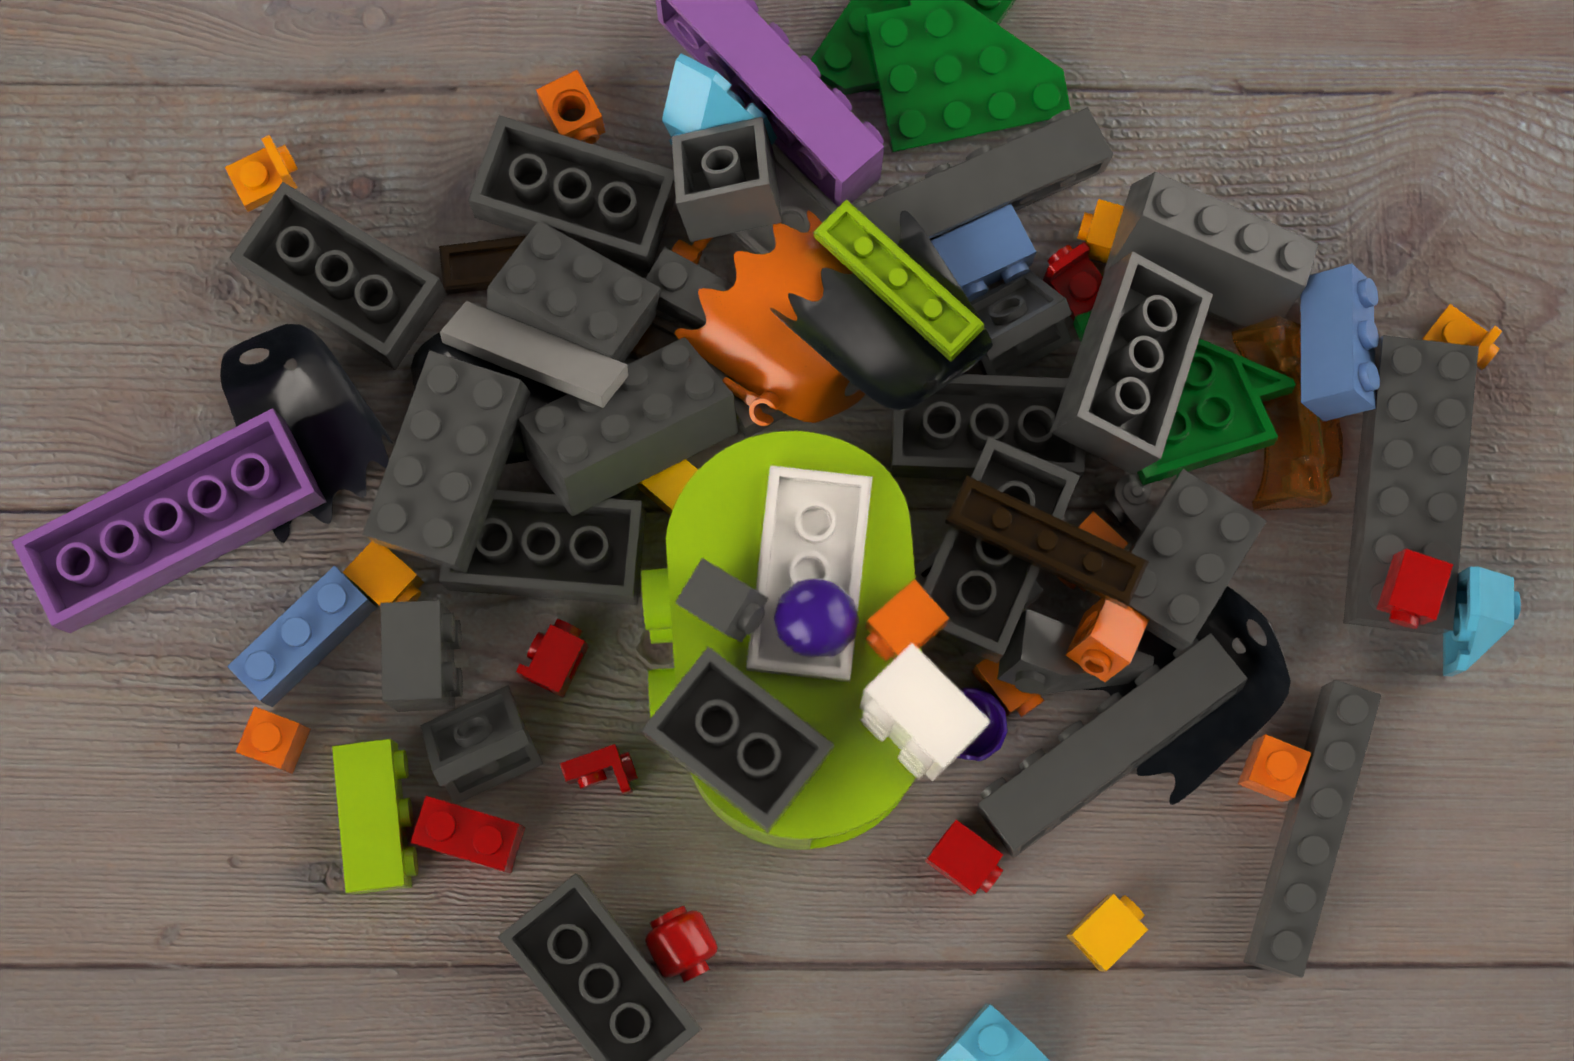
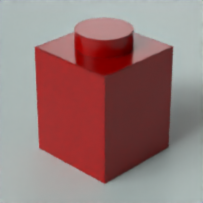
M1407 548L1395 553L1377 609L1389 613L1390 622L1407 628L1418 629L1419 624L1424 625L1436 621L1453 564Z
M957 819L952 822L924 860L970 896L975 895L979 888L987 893L1003 872V869L997 865L1003 854Z

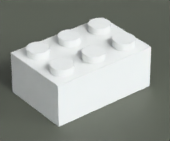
M913 643L865 688L859 707L863 711V717L860 720L864 726L881 742L889 737L901 749L900 755L897 758L906 769L917 779L926 774L932 782L990 723Z

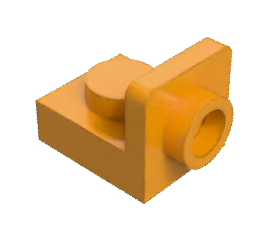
M270 135L261 138L265 148L225 167L248 212L268 203L282 182L294 189L298 188L291 175L292 172L298 170L293 157L285 144L277 148Z
M1449 304L1421 340L1479 347L1477 367L1483 370L1500 349L1494 342L1502 333V330L1494 326L1489 331H1486L1452 304Z

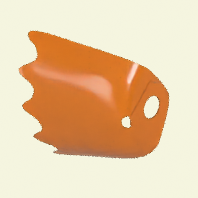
M808 210L807 218L810 225L808 232H800L782 223L773 224L772 228L776 245L770 253L735 252L734 263L737 274L734 285L726 291L702 288L698 291L706 316V324L699 329L675 330V335L678 339L685 337L704 360L749 391H753L758 395L764 392L775 393L781 401V406L778 410L803 422L817 423L852 407L865 396V393L858 389L854 394L845 396V389L850 381L770 310V308H773L786 317L797 321V315L788 298L789 293L796 294L812 302L819 301L823 296L824 290L821 278V270L823 268L833 269L843 274H853L814 238L813 232L822 222L813 212Z

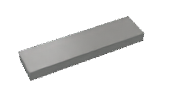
M468 301L461 306L440 331L442 343L602 408H604L629 376L628 367L625 363Z

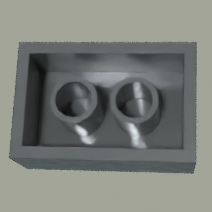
M538 220L488 286L487 309L624 363L656 318L660 287Z
M1184 469L1172 481L1128 551L1149 561L1129 606L1149 619L1146 630L1180 651L1192 644L1267 522L1262 517Z
M710 647L706 648L642 729L645 737L767 833L772 830L834 748V744Z

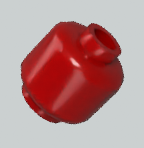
M683 905L649 923L652 930L646 935L645 943L659 973L663 977L672 978L680 974L685 983L710 970L706 961L716 954L718 947L701 912L696 910L687 912Z

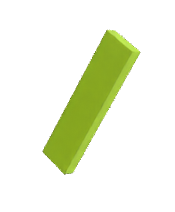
M847 199L813 232L814 238L950 362L984 330V323Z

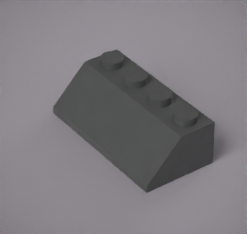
M1154 172L1130 186L1105 271L1133 251L1213 294L1207 312L1208 315L1268 339L1271 338L1305 289L1318 243Z

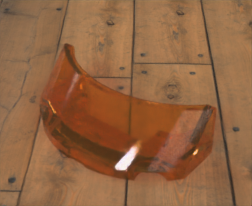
M1277 315L1233 331V342L1242 357L1293 378L1296 383L1293 393L1262 402L1278 438L1274 445L1264 448L1263 473L1258 492L1252 501L1253 511L1315 508L1327 505L1333 496L1330 490V479L1339 477L1341 473L1343 436L1339 418L1323 422L1301 403V325Z

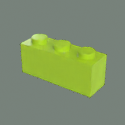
M392 739L332 746L345 893L355 895L412 887L411 876L418 875V858L415 846L408 847L406 827H413L414 818L411 799L403 798L402 779L409 777L408 758L405 749L399 750L398 743Z

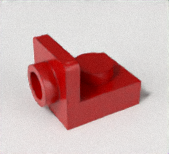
M1086 242L1081 243L1074 249L1070 245H1066L1055 252L1047 260L1050 266H1048L1043 278L1045 283L1066 298L1072 312L1070 317L1073 321L1075 316L1092 311L1103 276L1088 258L1090 248Z
M616 744L560 763L565 781L568 784L578 782L580 789L608 780L605 772L612 769L623 795L633 793L630 782L638 779L629 751L620 754Z

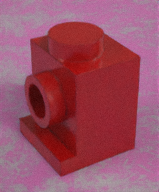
M556 619L554 625L550 624L546 634L537 633L527 653V658L532 660L529 667L520 663L516 673L522 679L564 698L589 648L585 640L580 638L583 631L568 622Z

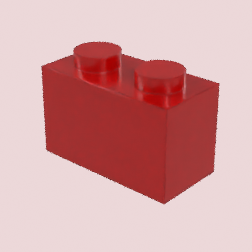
M426 795L410 843L511 874L526 827Z

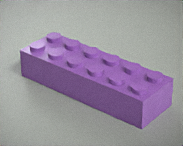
M656 0L658 21L697 62L717 71L732 84L729 89L744 102L745 109L749 103H753L767 116L777 137L774 144L835 205L839 207L846 199L852 203L880 179L884 146L882 144L884 140L879 131L868 121H865L863 124L851 112L852 105L846 96L837 88L830 90L820 80V71L812 60L805 55L799 57L788 46L790 42L784 31L776 23L771 22L768 25L757 13L759 10L754 0Z
M272 408L11 542L51 626L67 633H72L325 503L326 500L286 420Z

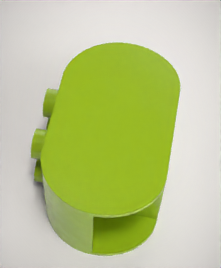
M778 431L749 437L717 453L685 485L676 501L667 527L666 550L668 568L641 570L645 629L650 632L651 644L673 643L674 668L648 670L650 719L706 648L710 647L834 744V748L769 833L765 832L690 772L697 789L717 816L734 830L752 840L765 845L792 850L825 848L854 839L878 825L899 804L916 779L897 758L900 755L901 749L889 737L881 742L864 726L860 720L863 717V711L859 708L865 688L894 661L892 657L886 662L883 661L866 641L865 638L871 634L865 628L867 620L915 579L909 510L898 483L888 470L870 454L855 445L828 435L804 431ZM770 466L872 477L857 612L859 622L854 640L850 682L747 670L750 634L746 635L741 643L675 603L702 558L756 590Z

